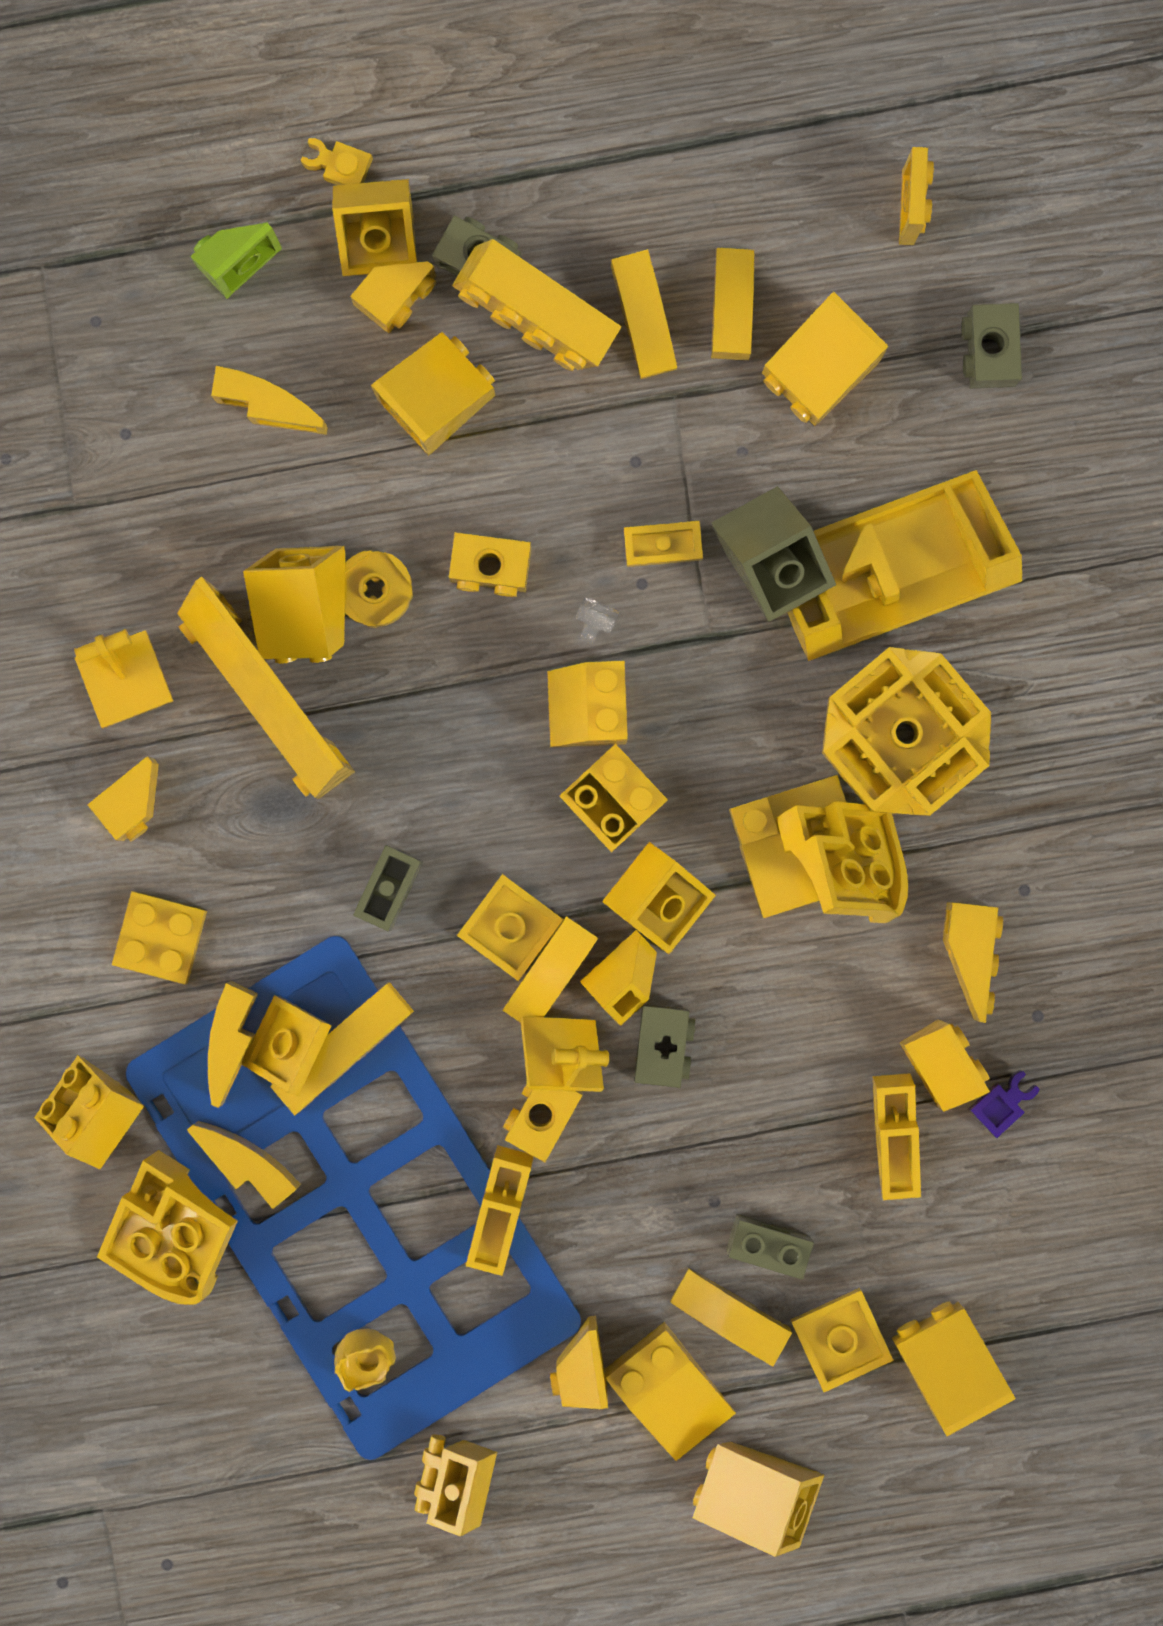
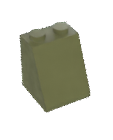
M778 486L711 522L725 554L768 622L836 586L811 525Z

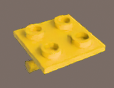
M126 629L107 637L101 634L95 637L94 642L74 648L76 657H74L102 729L174 702L146 630L129 636Z
M522 1016L520 1021L528 1089L603 1091L604 1084L601 1066L607 1067L609 1064L608 1050H599L596 1020Z

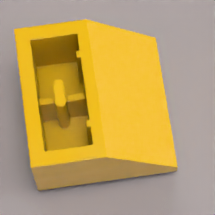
M617 744L613 745L559 795L611 853L668 801Z
M938 1019L899 1042L936 1106L943 1112L990 1092L985 1084L990 1078L978 1059L974 1060L972 1056L969 1057L965 1048L970 1046L958 1025L954 1027L952 1023L949 1024Z
M77 1055L70 1067L63 1073L61 1080L50 1096L42 1103L40 1110L34 1118L66 1155L101 1169L144 1105L128 1088L85 1058Z

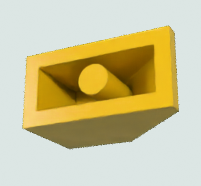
M147 756L87 804L116 841H124L125 839H128L130 842L134 841L147 831L148 826L145 823L153 818L159 764L152 757Z

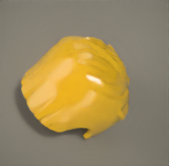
M370 1328L357 1329L347 1333L338 1344L334 1358L335 1374L339 1377L344 1389L350 1392L353 1389H365L385 1381L387 1372L390 1370L389 1367L394 1365L396 1359L393 1341Z

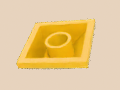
M596 1315L589 1316L556 1360L557 1372L550 1373L553 1396L560 1395L562 1407L608 1408V1391Z

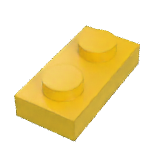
M700 521L624 527L627 567L703 560Z

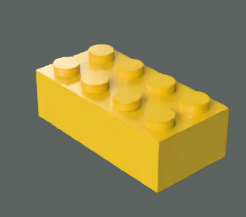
M494 239L474 247L452 284L454 288L460 291L458 297L475 308H478L479 305L492 312L490 318L506 329H510L513 326L524 334L522 337L524 342L537 350H542L544 347L555 355L553 360L558 365L569 371H573L574 368L583 370L598 367L622 327Z

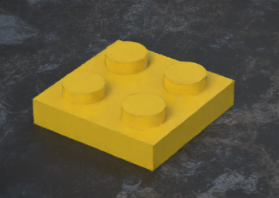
M912 147L902 169L899 245H914L919 234L925 233L926 223L931 221L932 199H926L928 185H932L934 161H928V148Z
M502 874L457 936L519 981L564 919Z
M131 891L112 965L184 985L188 984L207 910Z
M274 995L241 1065L285 1092L299 1096L332 1025L288 1000Z
M860 1288L790 1319L823 1392H827L894 1361Z

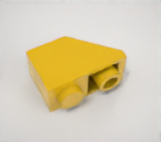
M428 261L374 267L350 296L353 305L389 334L394 327L400 329L407 322L412 314L410 307L419 297L422 300L425 299L436 285L434 280L436 277L435 268Z
M635 930L580 981L601 1007L620 1026L649 1000L657 952Z

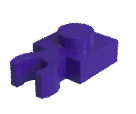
M1018 1070L1010 1076L1008 1088L1004 1090L999 1084L995 1083L989 1089V1093L981 1096L969 1108L972 1114L995 1138H998L1025 1113L1018 1106V1103L1021 1100L1033 1099L1040 1090L1036 1085H1032L1025 1092L1019 1090L1018 1083L1026 1075L1022 1070Z

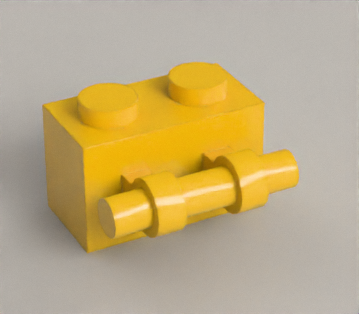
M433 1434L430 1438L429 1447L425 1448L423 1452L422 1462L425 1465L421 1481L416 1482L414 1495L417 1497L414 1510L421 1514H428L426 1524L461 1537L481 1526L497 1452L466 1440L444 1448L446 1438L442 1435Z

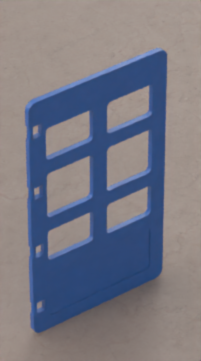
M332 936L248 988L258 993V996L243 1029L256 1034L273 996L276 995L332 1025L328 1032L329 1034L379 990L349 942L343 937ZM216 1008L128 1064L126 1078L155 1122V1126L176 1160L190 1169L188 1176L192 1182L216 1206L215 1200L225 1194L236 1211V1214L231 1217L238 1222L228 1244L267 1307L270 1308L277 1319L280 1328L329 1407L332 1408L355 1449L363 1458L368 1460L379 1458L565 1341L579 1330L581 1325L579 1311L523 1221L518 1216L509 1253L530 1285V1292L467 1333H457L431 1292L430 1285L467 1262L477 1222L421 1258L412 1259L370 1194V1187L436 1145L444 1147L480 1206L490 1174V1169L400 1025L295 1116L270 1087L272 1085L271 1082L243 1065L224 1104L219 1108L211 1105L208 1085V1049ZM395 1071L423 1113V1121L362 1160L352 1162L324 1120V1112L386 1072ZM161 1094L164 1095L174 1111L166 1119H163L152 1101ZM198 1121L239 1135L261 1149L267 1148L291 1132H298L324 1171L326 1181L265 1221L255 1223L247 1213L227 1178L189 1134L187 1129ZM343 1206L348 1210L387 1273V1278L324 1319L315 1320L275 1258L273 1248L333 1209ZM286 1295H288L299 1313L290 1320L287 1319L277 1302ZM398 1304H405L432 1345L433 1353L368 1395H362L355 1389L350 1392L345 1390L339 1377L335 1374L333 1346L341 1341L347 1333L362 1328ZM349 1396L361 1413L360 1416L352 1421L340 1404L341 1401Z

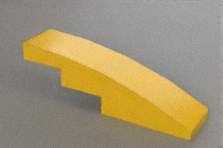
M390 982L387 983L327 1035L299 1096L287 1093L274 1084L270 1087L295 1116L326 1088L337 1081L356 1062L365 1057L407 1019L414 1010Z

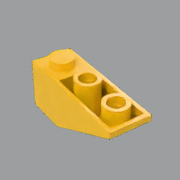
M947 902L943 942L973 1019L986 1023L987 1015H992L994 1010L995 994L994 992H989L991 976H997L999 967V955L994 954L995 938L1000 939L1002 935L1003 916H998L997 907Z

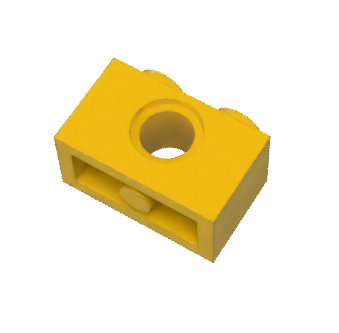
M455 532L449 580L451 583H457L456 589L479 592V587L481 586L495 588V595L517 597V591L526 592L532 548L531 542ZM487 557L498 559L501 563L500 570L492 576L482 574L479 566L483 559Z
M526 1084L521 1094L527 1097L521 1110L519 1111L513 1107L502 1127L508 1131L505 1141L545 1163L583 1096V1092L528 1089ZM536 1104H544L550 1108L552 1117L548 1122L538 1124L531 1119L530 1109Z

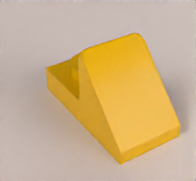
M872 523L864 525L842 573L841 581L845 582L870 572L871 575L866 577L870 591L874 598L881 597L884 606L899 601L900 591Z

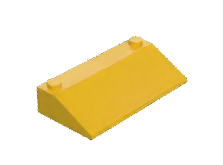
M975 470L814 530L813 532L836 586L787 613L807 660L811 661L1022 582V555L980 475ZM872 523L900 591L899 601L884 606L881 597L874 598L870 591L866 578L871 575L870 572L845 582L841 581L842 573L864 525Z
M202 576L197 579L177 613L184 622L178 626L192 645L197 641L276 745L296 772L297 776L292 779L305 797L312 794L314 798L320 799L355 773L354 769L331 740L320 735L240 628L238 624L242 621L220 590Z

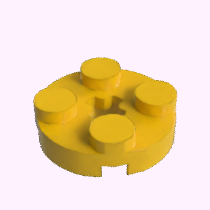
M363 551L345 562V613L349 618L367 627L377 628L390 625L403 616L412 600L413 589L411 576L405 565L397 557L386 552ZM371 579L375 583L381 580L385 584L381 589L383 595L378 599L374 595L368 598L364 594L368 590L366 583Z

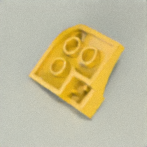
M838 775L729 809L762 918L820 901L810 876L802 863L794 854L785 853L776 817L795 805L825 808L834 801L846 802Z
M834 801L825 808L795 805L776 817L785 853L794 854L804 866L817 892L823 914L868 916L870 923H888L903 913L908 898V875L892 813L871 812L865 804Z
M157 1150L142 1161L131 1190L122 1196L97 1258L165 1300L177 1304L195 1305L212 1292L218 1278L215 1272L238 1221L216 1206L197 1188L188 1176L190 1169ZM194 1277L198 1280L199 1284L195 1282Z

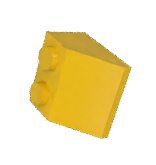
M409 179L333 186L332 210L342 276L369 274L374 267L417 263Z
M649 842L602 902L667 954H670L716 895L674 859Z

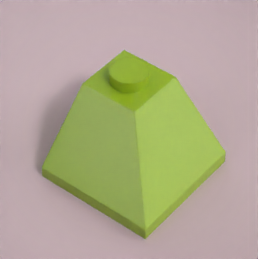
M266 222L220 230L212 237L207 235L195 245V253L190 257L196 267L228 299L273 258L282 247L273 228Z

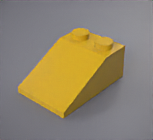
M665 1322L605 1368V1379L675 1461L736 1414L731 1405Z

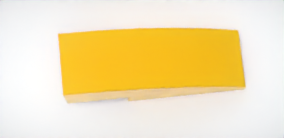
M716 249L711 358L749 360L754 296V250Z
M648 249L611 259V270L640 378L644 379L676 370L677 363Z
M216 366L211 394L216 403L248 408L247 417L252 424L327 435L328 427L324 420L305 403L286 390L251 374Z
M566 916L503 1008V1011L520 1023L522 1016L544 1017L594 946L598 937Z
M233 981L225 984L216 1007L210 1031L208 1085L211 1105L217 1108L224 1104L255 1037L254 1033L243 1029V1026L258 993Z
M911 1073L872 1076L882 1199L920 1198L919 1127L916 1121L915 1084Z
M200 1121L187 1129L189 1134L235 1189L249 1180L272 1209L278 1206L301 1185L275 1158L239 1135Z
M497 1145L466 1267L503 1276L534 1156L526 1152Z
M690 1268L686 1271L670 1300V1303L772 1367L775 1365L792 1334L789 1326L760 1311L754 1304Z

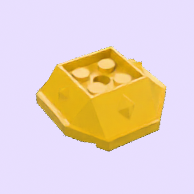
M888 647L828 698L822 754L871 812L930 816L990 766L991 711L942 653ZM900 723L909 724L914 730V739L910 744L902 743L896 736V729Z

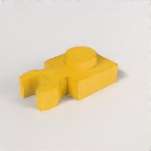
M316 138L308 139L309 147L318 150L319 155L315 159H308L302 156L301 163L306 169L311 171L325 169L323 174L324 181L335 185L364 183L373 160L372 154L336 141L333 151L326 149L321 140Z

